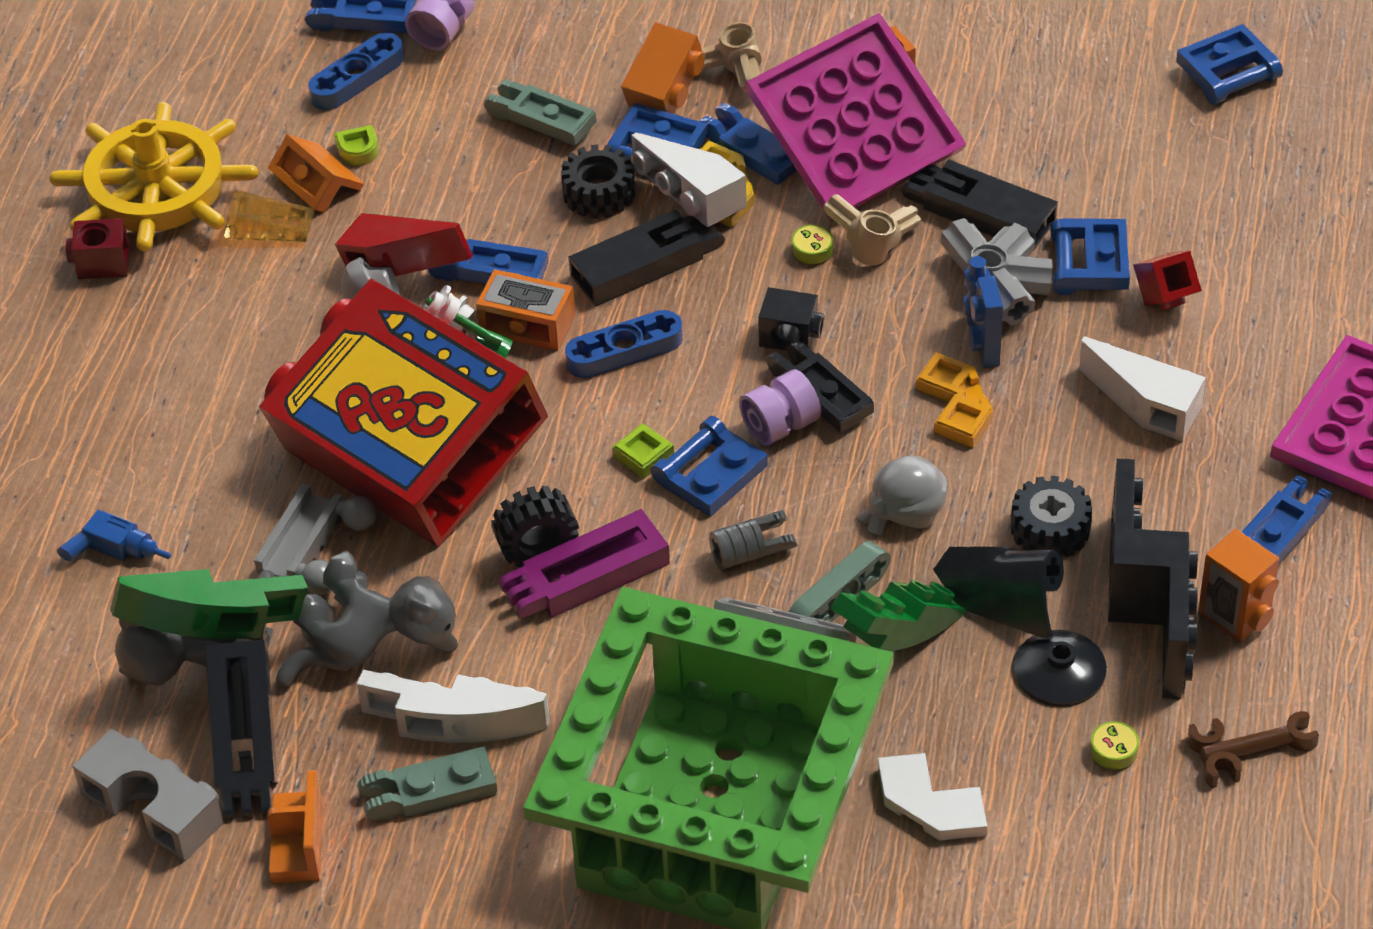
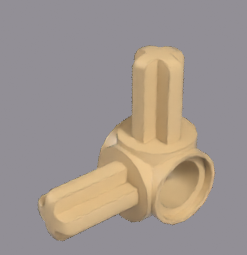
M736 22L722 30L720 36L717 37L719 44L702 48L705 55L702 70L725 64L727 71L730 70L736 74L741 91L746 92L744 89L746 82L760 75L759 66L762 62V56L753 27L745 22Z
M837 194L831 196L823 208L828 216L847 230L846 239L852 244L851 253L855 259L867 265L882 264L886 260L889 250L900 243L901 236L919 226L921 218L917 214L918 209L914 206L902 207L890 215L880 210H867L860 213Z

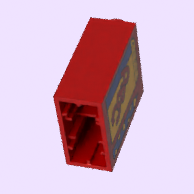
M372 278L368 280L353 299H342L330 308L323 319L320 337L297 363L288 362L275 371L266 386L264 401L259 405L260 410L286 451L356 496L368 497L374 502L378 510L437 548L440 547L549 417L526 370Z

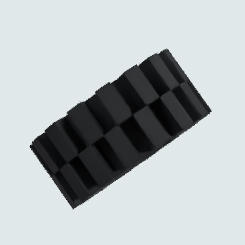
M598 144L591 145V151H586L585 147L579 148L578 156L570 153L567 156L568 162L563 161L561 170L563 200L565 203H568V208L572 212L578 208V215L585 217L587 212H591V218L598 219V213L604 212L605 218L612 217V210L615 209L619 214L624 211V205H631L632 197H635L634 165L629 155L624 156L623 150L618 148L613 153L612 146L605 145L604 150H598ZM595 179L609 180L599 184L588 183Z
M535 486L527 488L528 494L522 496L520 491L512 494L515 499L514 501L510 502L505 499L501 503L503 510H495L493 514L495 520H491V526L501 552L510 564L514 562L516 567L521 568L523 567V561L579 536L577 530L579 525L566 496L562 495L561 491L556 488L551 492L549 486H542L540 491L537 492Z

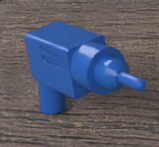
M99 509L79 533L57 549L58 555L66 561H72L89 547L122 561H125L129 555L139 559L145 556L150 558L155 554L166 559L171 558L169 552L158 548L157 542L152 540L150 534L138 530L137 524Z

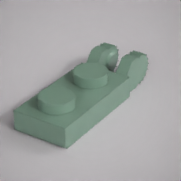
M507 79L497 86L500 97L497 94H490L483 101L484 109L493 117H497V119L502 121L508 119L573 146H576L596 123V112L593 109L534 86H525Z
M485 746L394 769L393 772L382 769L372 774L364 775V777L357 781L360 795L370 799L364 804L365 815L367 819L375 822L403 815L407 818L497 793L495 777Z

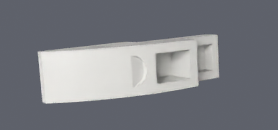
M363 670L357 682L362 713L397 720L400 737L446 743L497 741L545 730L550 722L547 693L538 692L530 687H515L496 683L483 677L473 678L457 674L451 689L442 687L434 682L423 683L400 678L391 673H376Z

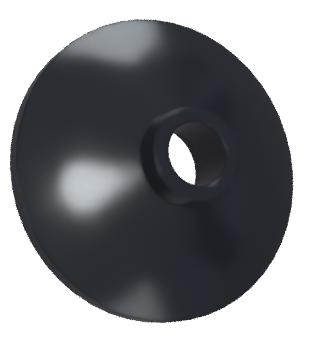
M1051 630L1053 635L1051 640L1035 635L1025 640L1015 654L1013 671L1018 685L1031 698L1052 706H1072L1089 700L1102 688L1107 672L1106 660L1100 648L1089 638L1073 631Z

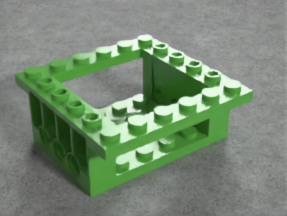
M621 587L524 804V819L571 831L577 888L731 929H765L781 886L805 893L810 891L892 670L894 652ZM647 643L652 644L655 692L614 788L589 782L590 774ZM725 749H734L742 754L731 761L723 760L717 756L718 753ZM710 786H721L727 790L725 794L717 798H711L702 793L704 789Z

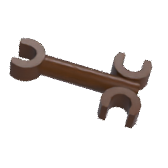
M1299 711L1289 716L1286 726L1223 741L1225 727L1218 718L1212 719V736L1201 735L1195 724H1191L1188 729L1187 742L1191 749L1200 753L1201 759L1206 765L1204 779L1211 788L1217 787V770L1220 769L1230 772L1234 782L1240 781L1242 763L1238 758L1239 756L1288 744L1299 751L1313 750L1318 745L1319 733L1318 731H1311L1309 733L1298 731L1308 727L1310 718L1308 712Z

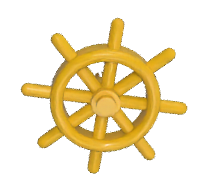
M160 102L155 108L154 120L140 119L111 134L98 124H88L85 133L97 145L88 155L83 170L53 171L49 176V181L57 187L85 186L87 197L92 207L70 222L72 232L74 221L124 218L126 230L138 232L136 240L138 250L147 252L152 248L154 232L176 228L196 218H199L213 229H221L224 226L225 220L221 214L211 208V205L219 196L223 181L255 180L259 175V171L256 166L251 164L222 165L217 143L235 131L236 124L233 120L225 119L204 132L193 125L170 120V105L166 102ZM166 148H173L179 150L168 156ZM196 157L204 164V166H184ZM120 161L130 167L111 169ZM196 182L188 190L178 184ZM103 185L124 186L111 194ZM140 194L143 197L142 203L130 202ZM168 196H169L170 198H172V199H169V200H166V201H162V200L166 199Z

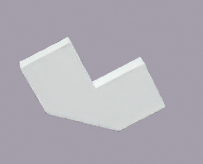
M925 753L878 758V772L884 806L899 816L904 814L923 826L924 832L939 841L987 836V821L980 787L932 792Z

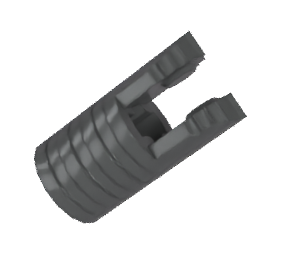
M779 510L710 532V548L719 569L725 570L797 547L798 544L793 534L782 535L764 541L763 531L779 527L788 520L785 511Z

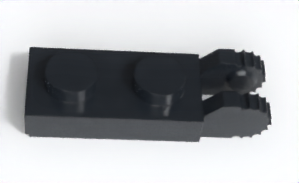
M796 339L787 345L789 357L794 364H797L796 366L776 352L767 357L768 369L774 377H779L794 369L804 374L819 398L821 416L840 433L874 413L873 399L819 352L815 354L799 340L797 341Z

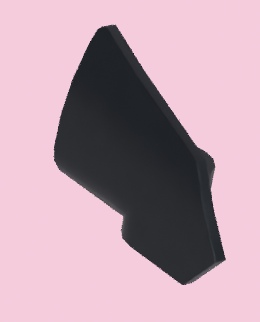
M984 546L948 547L933 570L943 586L955 594L953 598L955 603L966 609L965 611L1047 640L1053 638L1047 610L1046 592L1057 591L1063 581L1064 566L1062 558L1057 551L1015 550L1008 547Z

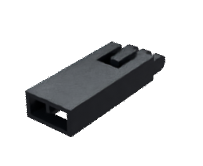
M948 160L943 168L931 165L921 173L914 174L901 189V193L905 198L924 205V210L952 221L965 218L968 223H973L978 231L993 237L1004 226L1009 227L1017 223L1027 228L1029 235L1035 240L1034 250L1050 230L1051 224L1057 220L1058 201L952 160Z
M673 210L568 256L570 276L596 307L702 260L704 254L721 247L725 242V237L720 231H717L714 224L706 227L694 216L689 215L682 218L677 210Z
M265 640L205 645L215 787L221 789L224 820L234 819V800L241 799L243 818L253 817V798L259 797L262 816H267L268 810L272 808L271 784H278L268 644ZM252 739L255 769L253 770L252 752L250 750L238 751L241 771H234L232 741Z

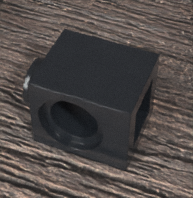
M768 287L758 316L759 346L788 351L787 345L797 339L803 345L811 348L813 338L821 337L824 325V313L818 312V295Z

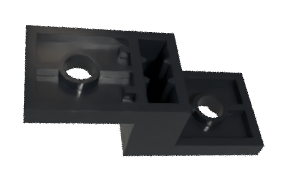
M1117 458L1110 529L1108 622L1163 625L1162 698L1181 699L1183 681H1192L1193 653L1187 652H1196L1197 624H1194V617L1189 615H1196L1198 588L1194 587V581H1189V579H1196L1198 551H1189V532L1142 529V513H1140V508H1134V505H1142L1143 478H1135V459Z

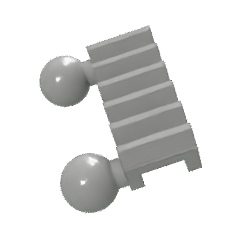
M302 484L255 557L256 573L261 574L262 570H270L274 573V576L279 577L303 575L309 593L317 594L318 596L330 593L331 590L323 584L324 570L329 562L319 560L320 547L326 548L328 534L334 535L336 522L341 523L343 521L347 527L355 531H363L370 528L377 518V509L374 502L368 497L360 495L344 500L343 496L334 493L331 500L313 495L310 485Z

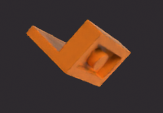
M288 134L268 166V169L307 204L314 210L326 212L341 185L356 190H361L364 185L363 181L320 144Z

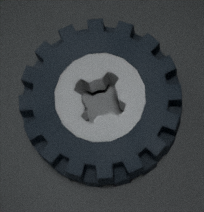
M1044 476L1036 478L1035 484L1030 481L1024 483L1023 490L1018 489L1012 500L1010 529L1011 534H1014L1015 543L1017 545L1023 544V550H1055L1059 555L1064 553L1066 557L1074 555V548L1080 551L1084 547L1085 541L1089 539L1092 522L1091 498L1089 495H1085V489L1079 485L1074 488V481L1067 478L1064 482H1060L1059 476H1051V481H1045Z

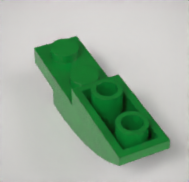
M209 569L121 576L117 578L110 610L113 617L161 632L214 639L260 638L264 623L299 620L308 587L303 575L213 582Z
M913 579L909 583L891 581L886 591L881 593L880 597H876L863 590L859 594L840 592L831 607L833 611L847 620L843 626L845 629L871 647L887 651L905 649L935 636L959 620L966 610L952 601L955 594L944 586L935 582H931L929 586H926Z

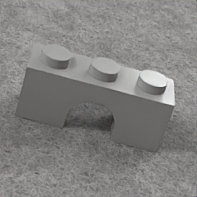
M112 728L72 766L80 794L114 816L132 801L152 799L153 801L142 811L150 840L184 862L223 824L219 806L220 798L209 784L203 781L195 782L184 775L182 770L169 759L162 761L151 754L137 738L132 736L126 738Z

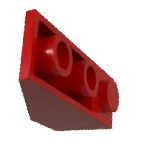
M361 213L335 243L345 267L351 261L362 258L371 267L391 268L395 277L470 260L473 256L459 223Z

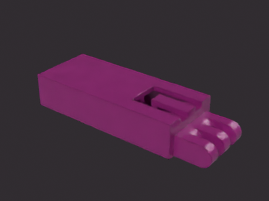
M639 509L523 561V567L503 575L499 579L498 585L504 593H507L506 597L512 605H515V610L520 617H527L545 609L552 618L669 565V545L645 512ZM559 577L558 580L549 583V581H551V580H553V579Z

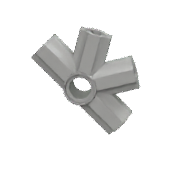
M965 218L953 221L942 232L941 245L964 274L966 269L969 268V260L972 257L981 256L985 258L986 268L991 276H995L1002 300V321H1006L1009 326L1022 323L1033 312L1035 300L1030 294L1048 295L1050 293L1052 259L1028 257L1034 250L1035 240L1031 238L1027 228L1017 223L1009 227L1004 226L989 243L974 224L968 223Z

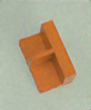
M317 770L307 771L306 792L273 793V807L268 810L267 814L271 833L269 874L272 884L320 881L323 799Z

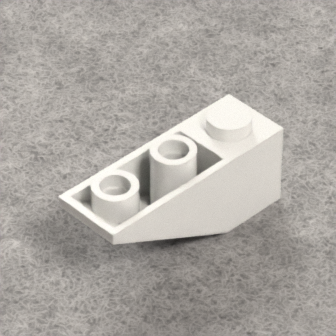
M637 132L632 134L633 153L631 154V162L636 172L648 178L664 195L670 196L683 207L688 215L694 216L706 227L746 208V175L721 155Z
M1083 337L1079 370L1142 428L1183 442L1202 408L1206 377L1112 346L1108 343Z

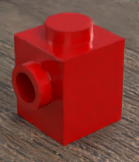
M1190 250L1170 252L1133 264L1144 305L1160 304L1161 310H1166L1185 304V296L1202 291Z

